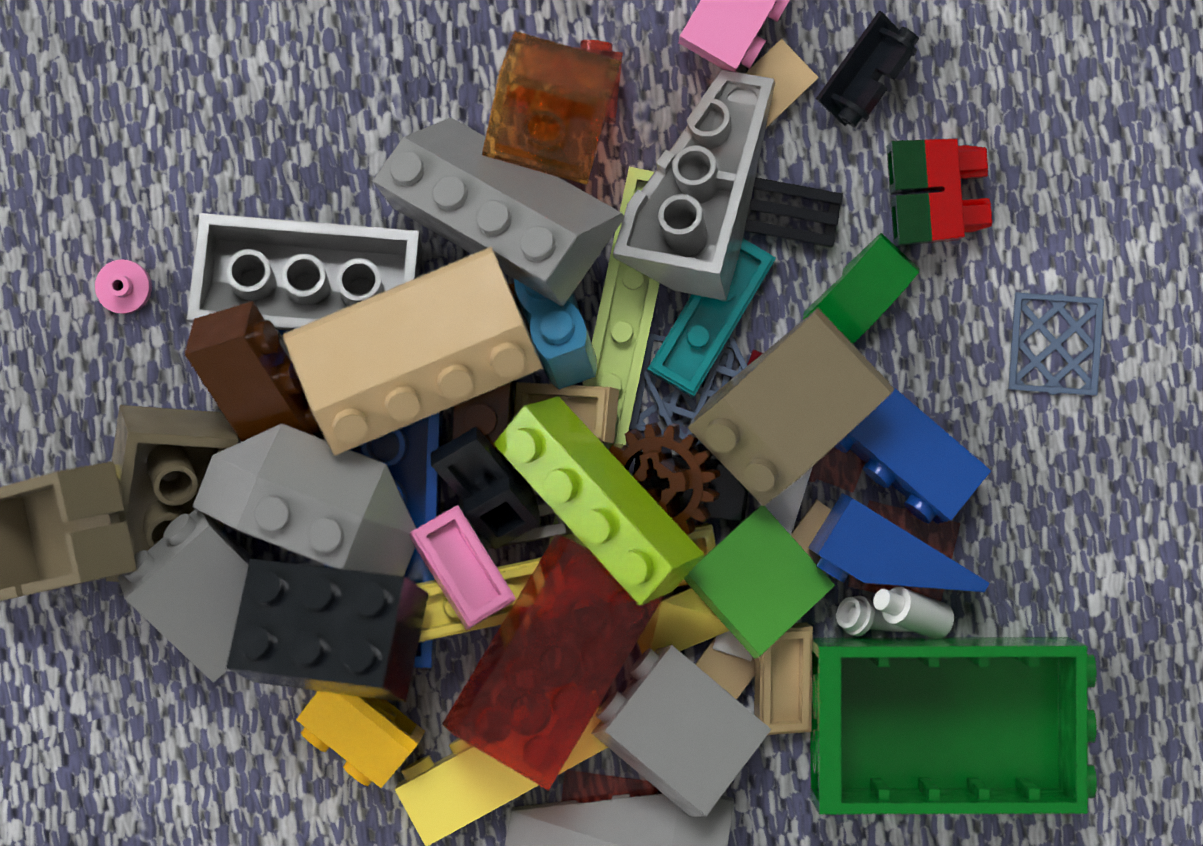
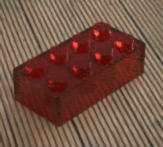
M556 534L442 725L458 738L549 790L664 596L640 606L591 551L571 539Z

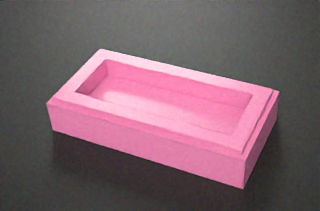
M458 505L409 534L413 545L466 630L516 600Z

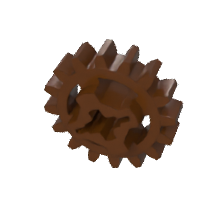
M657 422L647 424L644 431L645 438L637 429L625 433V438L629 447L617 443L612 445L609 451L629 471L633 459L643 450V454L640 455L641 466L632 476L686 535L696 531L692 518L701 522L708 520L711 513L703 504L704 502H714L720 496L719 492L708 488L710 481L721 476L720 470L706 468L705 462L713 454L709 450L698 452L694 448L698 438L693 433L684 439L679 438V424L673 423L668 425L663 435ZM672 450L682 456L689 467H685L675 460L672 456ZM658 474L659 478H668L670 487L662 490L659 486L653 487L651 477ZM693 489L689 504L678 515L677 510L680 509V497L686 490Z

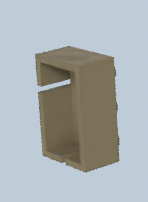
M114 461L55 471L0 487V601L137 571L134 558V540L129 533L127 521L120 523L118 512L124 511L122 502L123 488L117 478Z

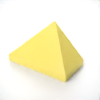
M692 588L626 615L642 654L649 648L655 652L658 648L670 645L682 651L729 631Z

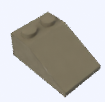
M817 308L714 393L687 428L764 506L801 478L890 396L895 388Z
M119 405L112 461H114L117 478L123 488L122 502L124 511L118 512L120 523L127 521L129 533L132 535L135 544L134 555L142 550L148 551L164 537L166 528L175 518L182 514L189 515L196 509L192 506L212 455L238 444L237 434L223 412ZM215 519L224 528L225 523ZM120 575L107 577L105 579L106 581L119 582L118 577Z

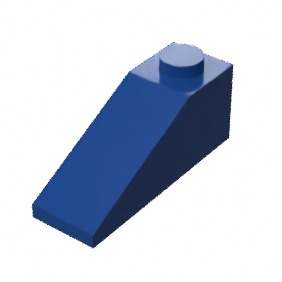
M844 493L840 495L808 547L821 556L816 566L843 583L850 574L863 583L985 592L990 584Z

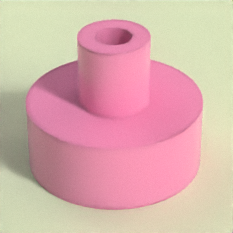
M120 259L109 262L99 271L96 277L95 292L99 302L106 309L115 313H134L145 306L151 295L152 284L147 271L139 264L129 260ZM122 282L123 288L119 290V284Z

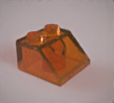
M514 31L499 70L482 155L588 185L621 61Z

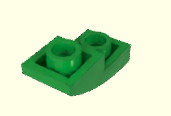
M880 233L843 268L842 276L804 311L803 320L818 308L854 344L901 295L918 275L920 269L887 237Z

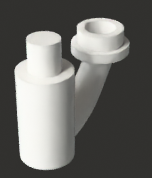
M898 586L890 591L880 589L875 594L873 602L863 596L845 598L838 606L836 619L839 626L852 636H862L869 629L891 632H915L931 639H942L950 632L953 626L954 613L948 604Z

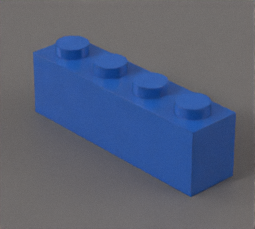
M896 388L890 396L834 446L843 453H847L849 450L855 453L866 463L863 470L873 481L884 488H889L890 485L896 488L907 498L904 502L905 507L914 516L927 524L932 520L936 524L951 521L991 472L987 466Z

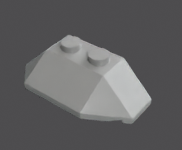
M280 424L212 455L192 506L236 530L336 569L404 576L415 550L409 534L417 528L387 464L352 450H347L334 456L326 440L285 424Z

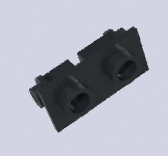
M879 11L816 97V100L844 126L849 124L856 128L860 121L867 122L870 118V113L888 90L878 80L882 75L895 80L911 56L917 53V49L914 46L918 42L919 37L903 26L899 30L883 12Z

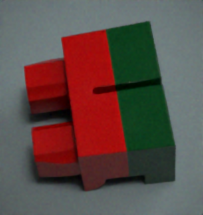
M958 139L891 141L886 146L890 194L939 190V192L896 195L890 200L893 241L897 248L935 242L957 241L964 238L967 233H973L992 226L990 199L962 200L961 180L986 178L988 176L986 147L958 146Z

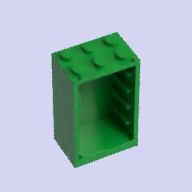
M929 637L813 638L812 719L810 732L811 801L819 814H1088V798H1095L1097 791L1094 765H1088V743H1095L1097 724L1094 710H1088L1087 688H1094L1096 684L1095 656L1087 654V645L1069 637H944L942 639H931Z

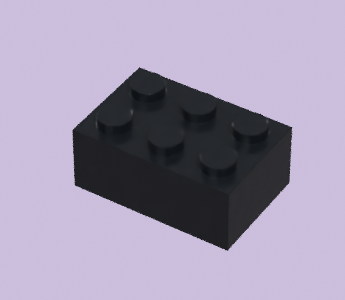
M250 559L226 668L254 683L407 703L429 593L405 576Z

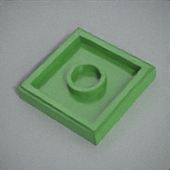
M763 505L754 510L709 551L684 578L688 585L754 659L760 657L835 586Z

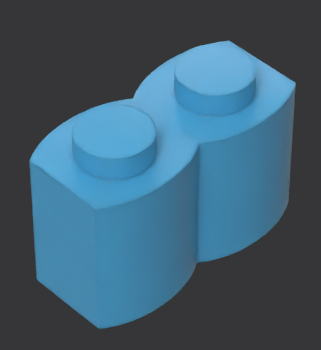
M514 279L515 291L529 325L533 343L550 382L560 390L595 377L597 359L574 292L562 307Z

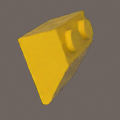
M317 691L296 719V721L304 726L300 733L309 743L322 752H327L329 748L333 749L346 760V763L343 765L345 771L367 787L371 782H374L382 788L416 748L426 732L387 700Z

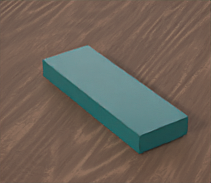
M742 239L727 300L692 294L647 371L694 398L775 262L776 257L749 241Z

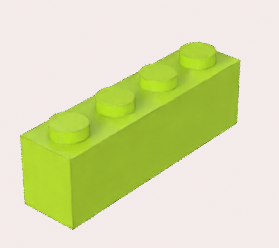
M559 396L523 406L494 443L497 449L640 606L673 592L705 555Z

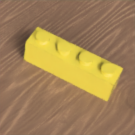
M570 677L544 692L548 700L547 702L528 711L525 703L520 704L496 718L500 727L481 737L478 730L475 729L449 744L452 754L433 763L430 755L401 770L405 779L400 781L394 790L425 846L435 843L608 748L592 734L601 721L596 717L601 704L587 680L576 685L573 678Z

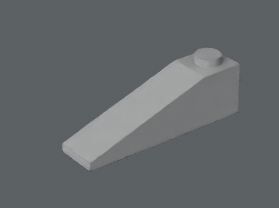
M727 70L720 71L687 118V126L670 151L665 150L656 162L657 169L642 191L637 190L628 202L624 214L625 218L622 221L613 251L615 259L674 291L727 300L741 249L774 92L775 80L773 78Z
M663 793L631 797L630 794L613 795L611 800L585 803L570 800L512 807L505 846H728L734 798L721 796L708 815L701 817H690Z

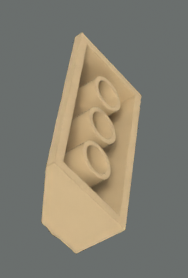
M492 247L283 334L285 344L311 410L334 456L543 369L530 334Z

